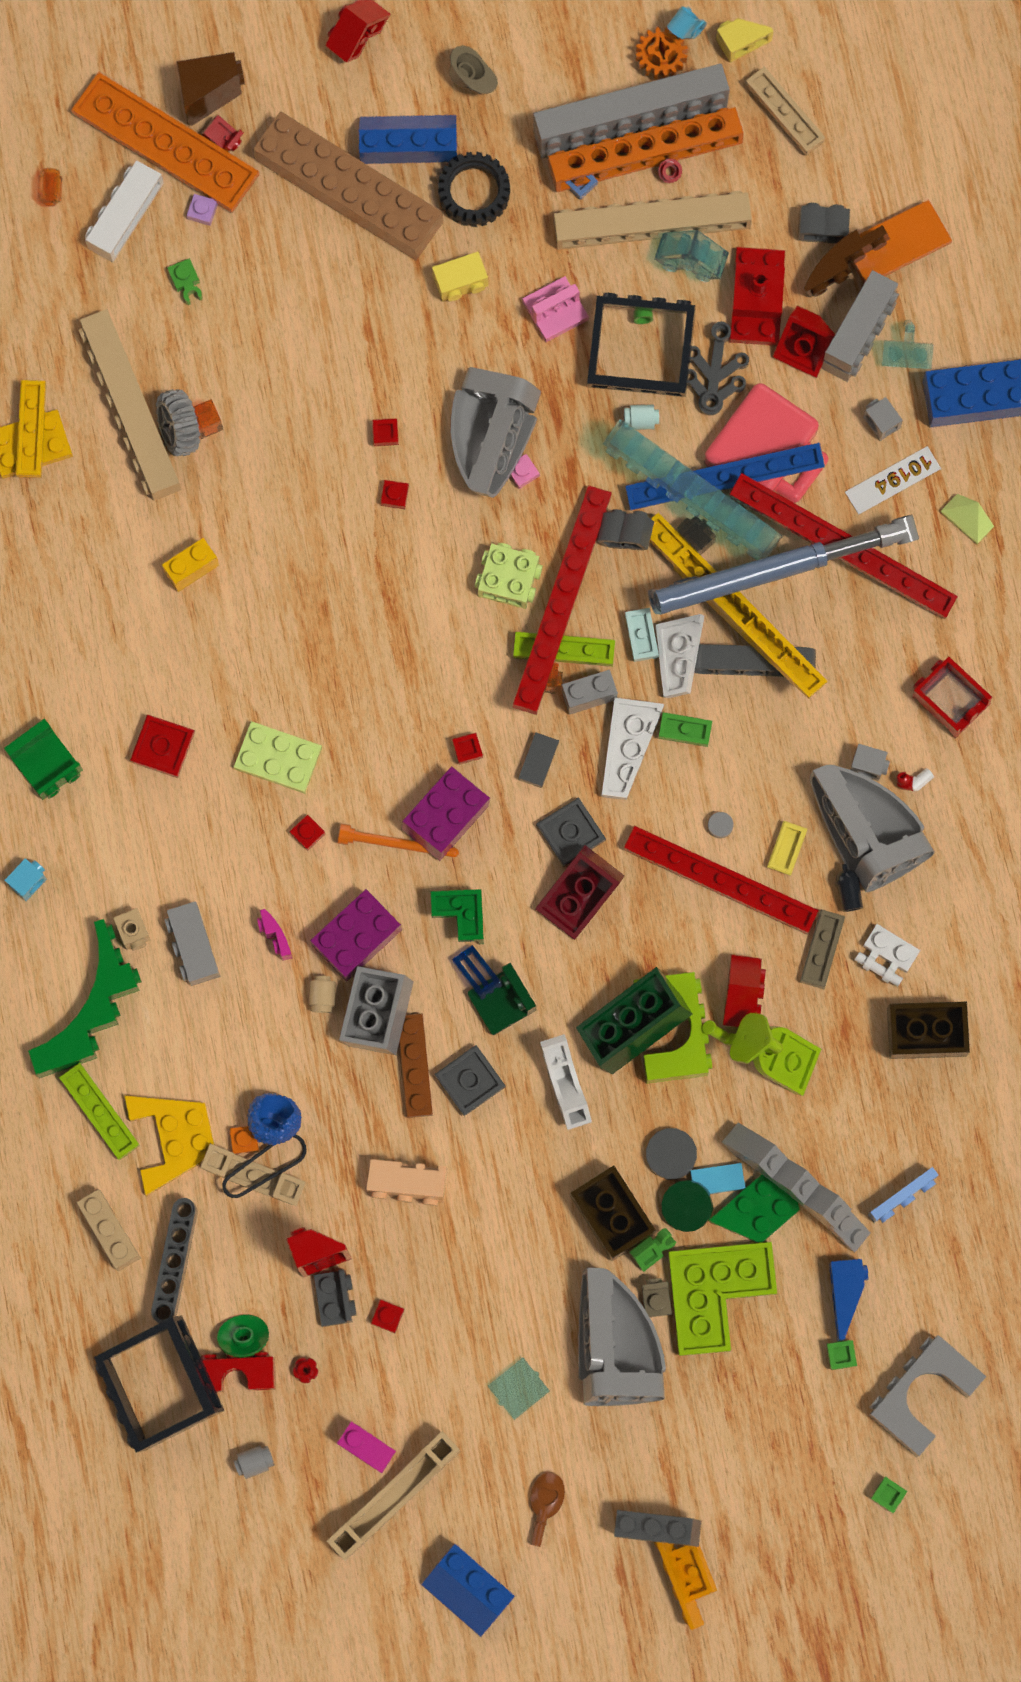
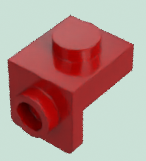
M216 115L201 135L228 152L230 150L235 151L242 142L240 137L244 132L241 129L236 131L221 116Z

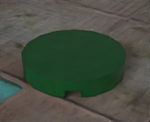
M692 1180L679 1181L670 1186L664 1193L661 1203L662 1214L667 1223L674 1229L683 1232L696 1231L705 1226L713 1212V1202L708 1189L701 1183Z

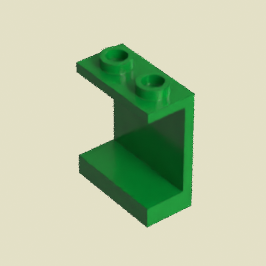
M45 718L4 748L42 800L45 798L50 799L60 792V787L67 782L71 784L81 776L80 772L83 771L79 762L67 750Z

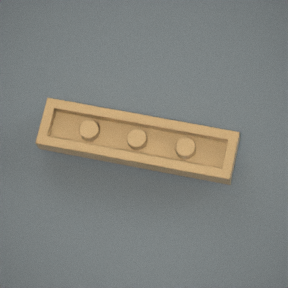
M765 66L746 80L745 85L805 155H808L825 142V136Z

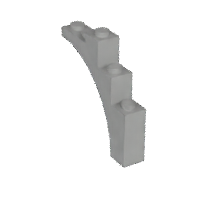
M737 1123L722 1141L736 1157L760 1172L796 1200L854 1253L870 1235L871 1232L851 1212L852 1209L839 1195L819 1184L806 1169L789 1160L775 1144L740 1123Z

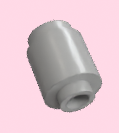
M258 1446L237 1454L238 1460L234 1461L238 1475L244 1474L245 1479L269 1471V1467L275 1466L268 1446L263 1448Z

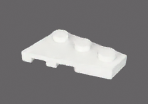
M702 614L656 624L663 696L665 698H673L691 693L704 622V615Z

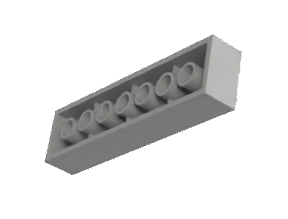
M722 63L536 112L534 113L533 133L541 159L548 158V156L553 155L557 151L566 152L574 150L580 145L597 144L603 139H616L629 132L638 133L652 126L661 127L669 125L675 120L684 121L692 119L698 114L707 115L714 113L721 108H727L730 89Z

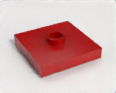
M147 714L130 762L178 778L195 730Z

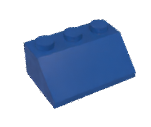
M456 1544L452 1546L421 1584L480 1637H482L515 1597Z

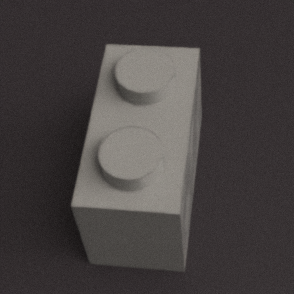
M610 670L562 684V695L569 715L612 702L614 698H617L618 694Z

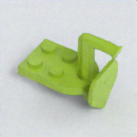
M747 1014L742 1019L736 1034L728 1033L719 1028L712 1020L706 1021L702 1026L704 1034L711 1035L724 1044L731 1046L730 1057L732 1060L746 1064L753 1060L755 1068L760 1074L796 1095H804L821 1048L787 1028L769 1027L767 1017L762 1014Z

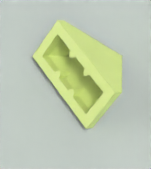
M956 494L940 511L975 544H978L994 528L979 502L960 494Z

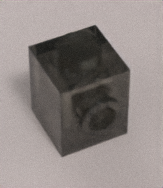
M695 515L691 520L686 518L678 526V534L700 555L715 544L716 535L711 531L712 526L704 518L700 520Z

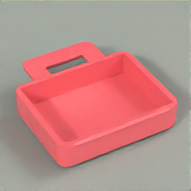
M758 383L751 389L705 453L704 462L707 467L810 445L817 434L819 423L814 417L765 384ZM822 451L826 465L828 463V455ZM823 468L801 473L793 485L785 481V477L758 483L796 503L801 500Z

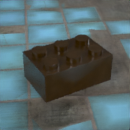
M967 1001L900 1003L888 1006L887 1020L890 1059L966 1057L970 1053Z
M614 1165L570 1193L571 1199L611 1261L656 1233L654 1226Z

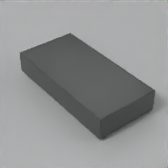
M536 732L518 780L542 788L559 740Z

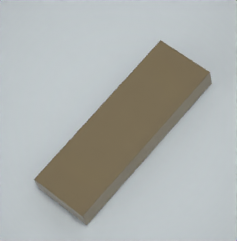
M820 910L800 983L825 989L845 916Z

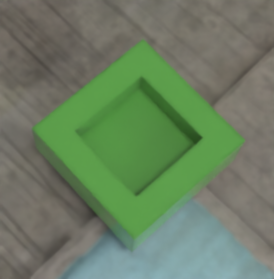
M853 1340L826 1344L831 1370L857 1366Z
M885 1476L871 1497V1500L893 1514L908 1491Z

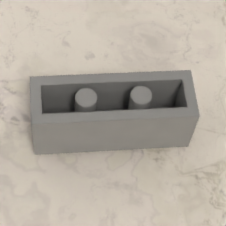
M196 901L167 910L169 918L164 920L168 932H174L176 942H173L172 946L176 957L181 956L184 964L180 966L183 980H189L190 985L194 986L219 978V970Z

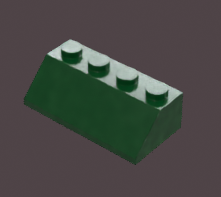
M655 967L578 1025L576 1029L599 1067L613 1075L693 1015L681 994L660 969Z

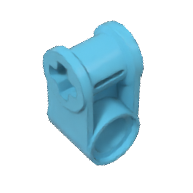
M681 6L668 23L667 28L681 39H695L704 30L707 22L698 19L690 7Z

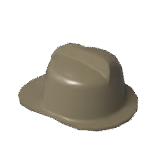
M458 46L452 50L449 71L451 79L456 85L482 94H489L496 90L498 85L496 75L475 50L467 46Z

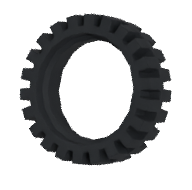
M466 152V156L460 154L456 160L451 159L448 166L445 165L438 183L439 200L443 210L445 209L448 217L452 216L453 221L456 223L461 221V224L464 226L471 224L472 227H477V224L480 223L481 226H485L488 221L494 222L496 217H500L503 214V210H506L510 198V182L504 166H500V162L496 158L492 160L491 155L486 154V156H482V152H476V155H472V152ZM469 169H481L490 173L498 186V193L493 203L480 210H468L457 205L452 199L450 192L451 183L456 175Z

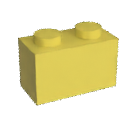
M479 252L432 267L433 278L442 302L446 300L456 301L464 294L470 292L476 294L482 292L485 287H488V276Z

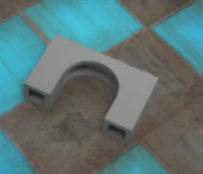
M939 1335L934 1339L930 1336L920 1346L923 1352L916 1359L912 1356L903 1367L906 1372L899 1379L895 1376L886 1388L889 1392L884 1398L878 1396L869 1407L873 1410L869 1416L916 1457L922 1454L936 1436L921 1424L908 1408L907 1391L914 1379L924 1374L938 1375L947 1380L967 1398L986 1378L980 1370Z

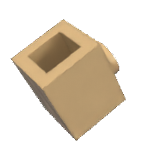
M137 908L114 917L127 950L132 948V951H135L147 945L146 942L150 941V937Z

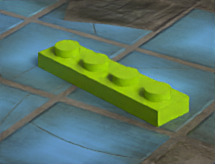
M515 632L513 658L529 659L537 633ZM564 636L555 662L613 667L615 640Z
M81 1063L59 1077L119 1161L140 1146Z

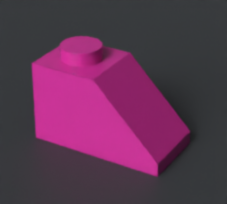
M352 1421L337 1442L339 1446L380 1473H383L396 1453L391 1447Z

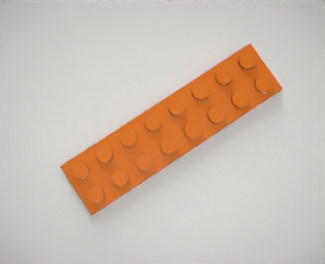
M100 72L97 73L71 109L72 113L207 198L215 200L217 204L231 213L234 212L260 175L259 171Z

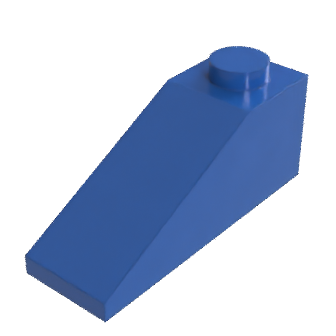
M862 1259L833 1261L829 1263L837 1342L845 1339L865 1286L864 1281L868 1280L867 1265L862 1264Z

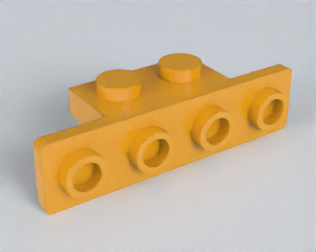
M653 1541L655 1547L661 1553L664 1571L669 1575L673 1584V1594L679 1600L683 1610L682 1617L684 1622L689 1626L690 1630L703 1626L704 1621L696 1599L716 1592L717 1588L700 1544L699 1547L683 1546L675 1549L674 1544Z

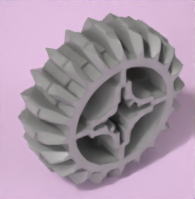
M172 389L161 393L156 402V414L164 445L167 446L168 451L173 456H186L196 452L200 443V432L192 401L183 390Z

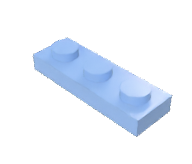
M933 1167L871 1211L868 1214L874 1223L879 1219L884 1223L895 1215L893 1212L894 1208L900 1204L903 1208L916 1199L913 1195L920 1189L925 1193L936 1185L934 1179L939 1176Z

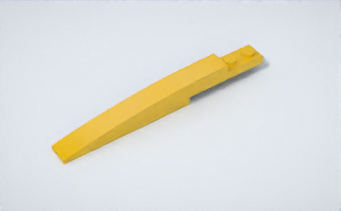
M659 512L651 518L654 521L650 542L674 566V570L683 579L694 576L701 577L717 572ZM740 591L706 601L736 632L808 699L827 683V680Z

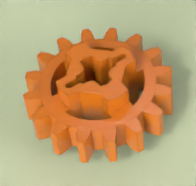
M656 27V33L647 30V38L641 36L640 44H636V52L638 53H636L635 59L640 61L639 69L646 68V76L654 73V79L656 80L659 75H662L663 78H667L669 73L675 76L676 69L682 71L683 63L687 62L686 53L688 47L683 46L685 39H677L676 35L669 33L667 27L664 32H661L659 27ZM659 47L661 48V52H663L664 59L662 58V55L659 52Z

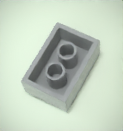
M357 966L339 1041L349 1047L396 1055L414 981L406 975Z

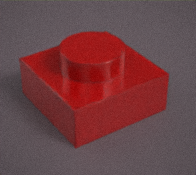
M397 418L373 420L374 446L399 445Z
M384 480L381 506L405 510L409 483Z
M477 733L452 739L459 765L483 758Z
M308 814L290 831V834L307 851L326 834Z
M380 1299L371 1325L395 1334L405 1309Z

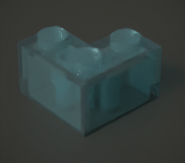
M698 230L669 232L662 234L654 260L662 264L663 269L669 272L685 269L694 273L698 280L709 282L710 280L721 279L729 252Z

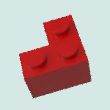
M357 0L348 6L345 5L338 13L339 19L336 25L328 32L327 36L329 39L325 46L346 63L359 58L368 39L382 32L391 13L374 0Z
M731 955L723 1025L739 1027L742 1019L747 1014H761L762 1005L757 1003L758 999H763L766 974V969H761L762 958Z

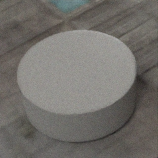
M717 812L710 817L708 830L716 838H726L733 830V820L727 813Z

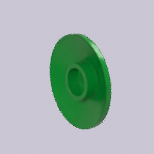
M238 1315L230 1318L223 1323L217 1334V1341L221 1350L233 1357L254 1355L261 1351L269 1340L267 1324L259 1317L253 1315Z

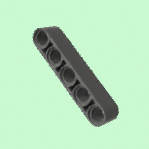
M699 645L694 673L784 677L752 646ZM795 647L816 669V650L807 647Z
M188 1198L178 1199L172 1207L151 1309L152 1317L157 1323L165 1321L158 1318V1310L163 1306H168L171 1310V1314L167 1319L177 1316L198 1215L196 1205ZM184 1204L190 1205L192 1208L191 1214L187 1217H180L178 1214L179 1208ZM177 1230H185L187 1233L186 1239L181 1243L174 1242L173 1235ZM173 1255L181 1257V1264L177 1268H170L168 1265V1260ZM169 1280L175 1281V1291L171 1294L164 1293V1283Z

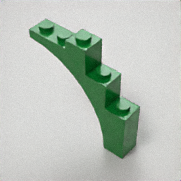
M104 919L94 922L98 938L99 962L96 979L88 1000L77 1017L62 1032L48 1042L28 1051L38 1078L74 1067L79 1063L83 1064L97 1059L95 1051L100 1049L96 1037H90V1034L119 1025L117 1017L121 1016L117 1003H111V1001L140 991L138 983L142 981L138 969H132L130 963L120 965V963L124 962L120 948L115 949L112 940L116 939L113 926L112 924L107 925Z

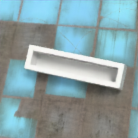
M137 160L132 167L129 166L127 168L120 187L116 186L111 194V201L107 206L102 207L98 214V221L94 226L89 227L85 235L88 249L111 262H114L164 184L162 174Z

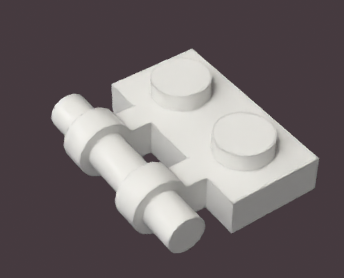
M876 924L863 945L864 948L871 951L869 957L859 952L855 961L863 965L862 968L866 971L871 970L883 977L881 980L884 982H891L898 987L903 978L895 974V971L898 968L907 973L920 950ZM878 956L891 964L888 969L875 961Z

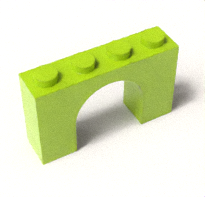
M694 972L666 975V978L681 994L693 1015L687 1018L690 1024V1037L681 1048L675 1051L644 1055L643 1061L647 1084L708 1076V1069H712L711 1054H706L705 1044H709V1037L702 1031L701 1019H705L704 1004H699L698 994L702 993L700 978L695 979Z

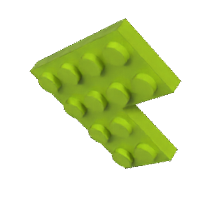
M772 1242L668 1252L679 1356L731 1351L726 1299L777 1295Z

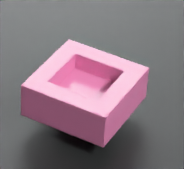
M525 454L520 457L510 477L518 489L540 477V473L528 455Z

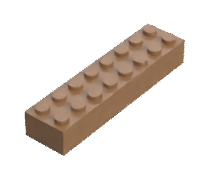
M281 111L253 149L255 161L417 261L443 224L442 211Z

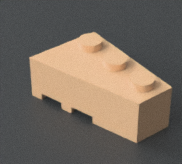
M371 1159L366 1190L367 1193H372V1198L387 1199L388 1195L397 1197V1201L412 1203L413 1199L423 1200L422 1204L438 1206V1202L444 1203L448 1176L447 1166L432 1168L425 1167V1164L416 1163V1165L402 1164V1162Z

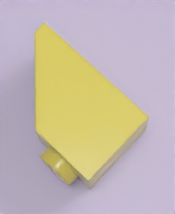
M738 18L732 22L729 20L722 23L717 29L716 40L731 63L772 42L773 30L769 26Z

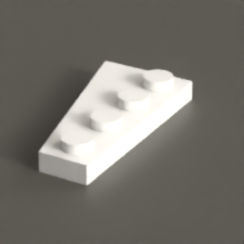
M614 698L602 797L627 800L664 704Z

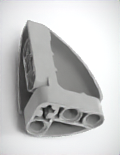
M469 367L461 388L462 391L456 390L451 414L452 447L456 463L467 486L479 495L494 498L509 479L530 439L537 418L528 413L535 412L541 391L520 377Z
M825 765L812 771L810 783L830 836L844 864H847V869L853 870L856 873L865 892L874 891L895 881L933 856L935 851L922 832L924 825L916 814L893 792L865 775L836 765Z
M586 1268L582 1274L578 1332V1376L580 1380H583L584 1405L620 1406L663 1400L665 1398L663 1373L666 1371V1365L660 1339L653 1322L636 1296L613 1273L604 1268Z

